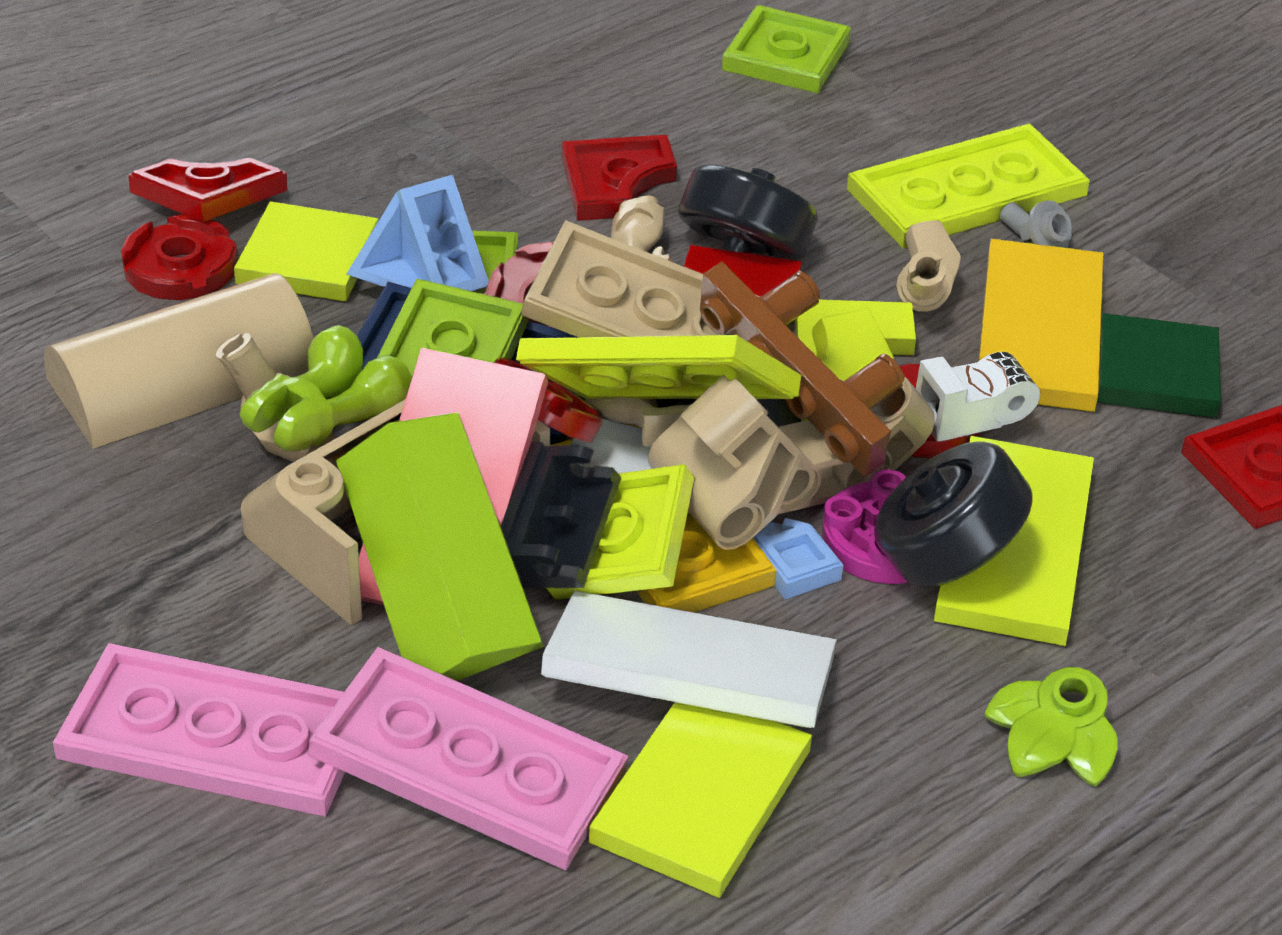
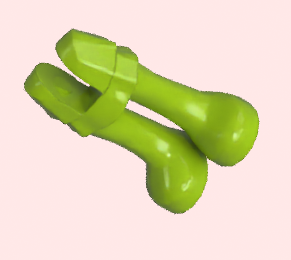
M340 325L333 326L321 331L311 342L308 349V372L296 377H288L282 374L275 376L264 386L252 392L241 408L240 418L245 427L257 433L270 428L280 420L274 432V444L285 452L301 451L307 449L310 445L320 446L335 426L368 421L404 401L407 397L412 377L407 366L399 358L390 355H384L369 361L362 370L363 348L358 336L349 328Z

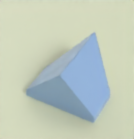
M453 175L397 191L346 275L385 287L387 282H392L412 288L416 278L472 292L486 288L489 280Z

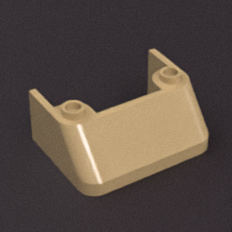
M405 400L288 465L247 494L241 503L242 527L245 536L351 626L362 620L358 543L331 521L352 509L343 484V476L338 469L336 460L388 423L398 422ZM537 420L531 443L542 442L545 446H550V428Z

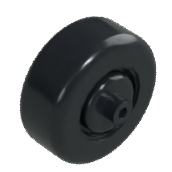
M705 164L698 166L691 173L678 207L679 216L686 225L698 233L723 241L722 250L747 253V251L754 253L767 252L769 256L795 261H800L804 257L818 221L817 211L812 204L797 193L775 183V175L759 168H752L751 173L722 165Z
M984 441L965 443L931 458L909 474L892 491L877 515L874 525L875 541L884 555L907 582L921 587L948 584L978 570L1012 542L1030 514L1033 502L1032 489L1008 454L1000 446Z

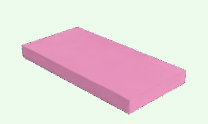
M108 643L53 741L55 757L58 760L326 817L345 771L309 756V739L344 692Z
M377 647L311 736L308 753L313 758L565 871L587 837L590 825L624 775L629 757L380 647Z

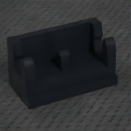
M542 442L530 444L501 524L523 588H584L621 481V476L613 467H584L579 465L591 462L594 450L581 445L545 446Z

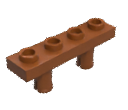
M723 262L704 273L700 312L708 327L718 335H738L801 375L798 397L784 399V401L795 416L800 419L807 418L824 436L828 448L836 458L844 463L850 462L864 477L884 464L891 430L870 409L903 387L904 374L896 361L883 353L845 381L840 380L786 326L819 304V289L812 278L803 271L796 272L762 297L756 296Z

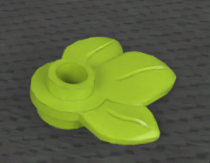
M1064 667L1053 671L1043 681H1016L1000 689L986 708L985 717L988 720L1002 727L1010 728L1007 750L1011 769L1016 777L1035 774L1066 759L1072 770L1083 781L1094 787L1100 784L1108 775L1117 755L1118 736L1105 717L1108 705L1107 689L1102 680L1089 670L1079 667ZM1076 692L1082 694L1085 698L1080 702H1069L1061 694Z

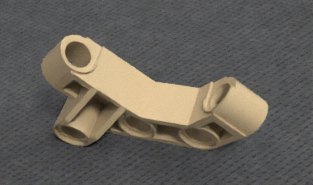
M723 374L657 438L648 453V463L651 469L685 464L695 477L688 512L718 547L725 550L735 549L754 538L778 514L824 504L829 498L852 485L871 481L872 475L877 471L896 470L926 442V439L933 431L935 416L930 405L909 380L904 377L902 388L870 409L891 430L884 464L864 477L850 462L844 463L833 455L825 442L824 436L809 420L778 427L767 415L769 412L736 378L730 381Z

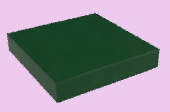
M1102 313L1097 402L1217 418L1221 403L1219 327Z

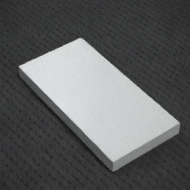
M574 590L543 653L541 675L563 681L811 728L815 727L834 658L836 639Z

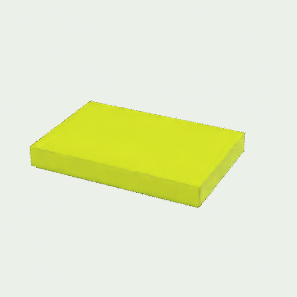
M674 702L590 825L589 843L720 898L808 756L812 735L776 721Z

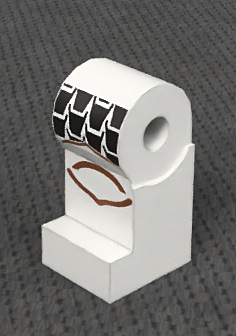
M995 352L987 355L977 363L951 367L943 356L920 361L916 390L934 412L935 424L931 434L937 442L1001 428L1003 425L1020 421L1034 410L1040 399V389L1014 355L1008 352Z

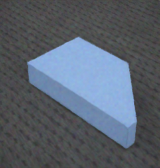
M785 518L783 524L768 523L754 537V540L777 569L775 587L784 599L842 579V562L811 524Z

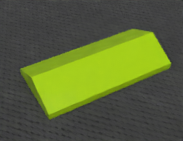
M458 412L388 423L336 460L338 469L343 476V484L401 657L455 681H459L544 647L462 418Z

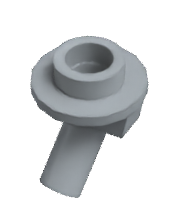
M1045 200L1037 203L1031 209L1030 215L1016 203L1011 202L1000 213V219L1021 237V241L1067 248L1070 244L1072 233L1071 220L1064 209L1055 201Z

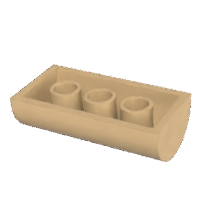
M273 273L48 345L44 351V363L47 380L94 449L241 399L243 394L238 388L237 383L216 357L217 350L228 339L238 334L243 336L245 333H249L275 373L296 377L308 372V349L314 337L305 311L295 291L284 277Z

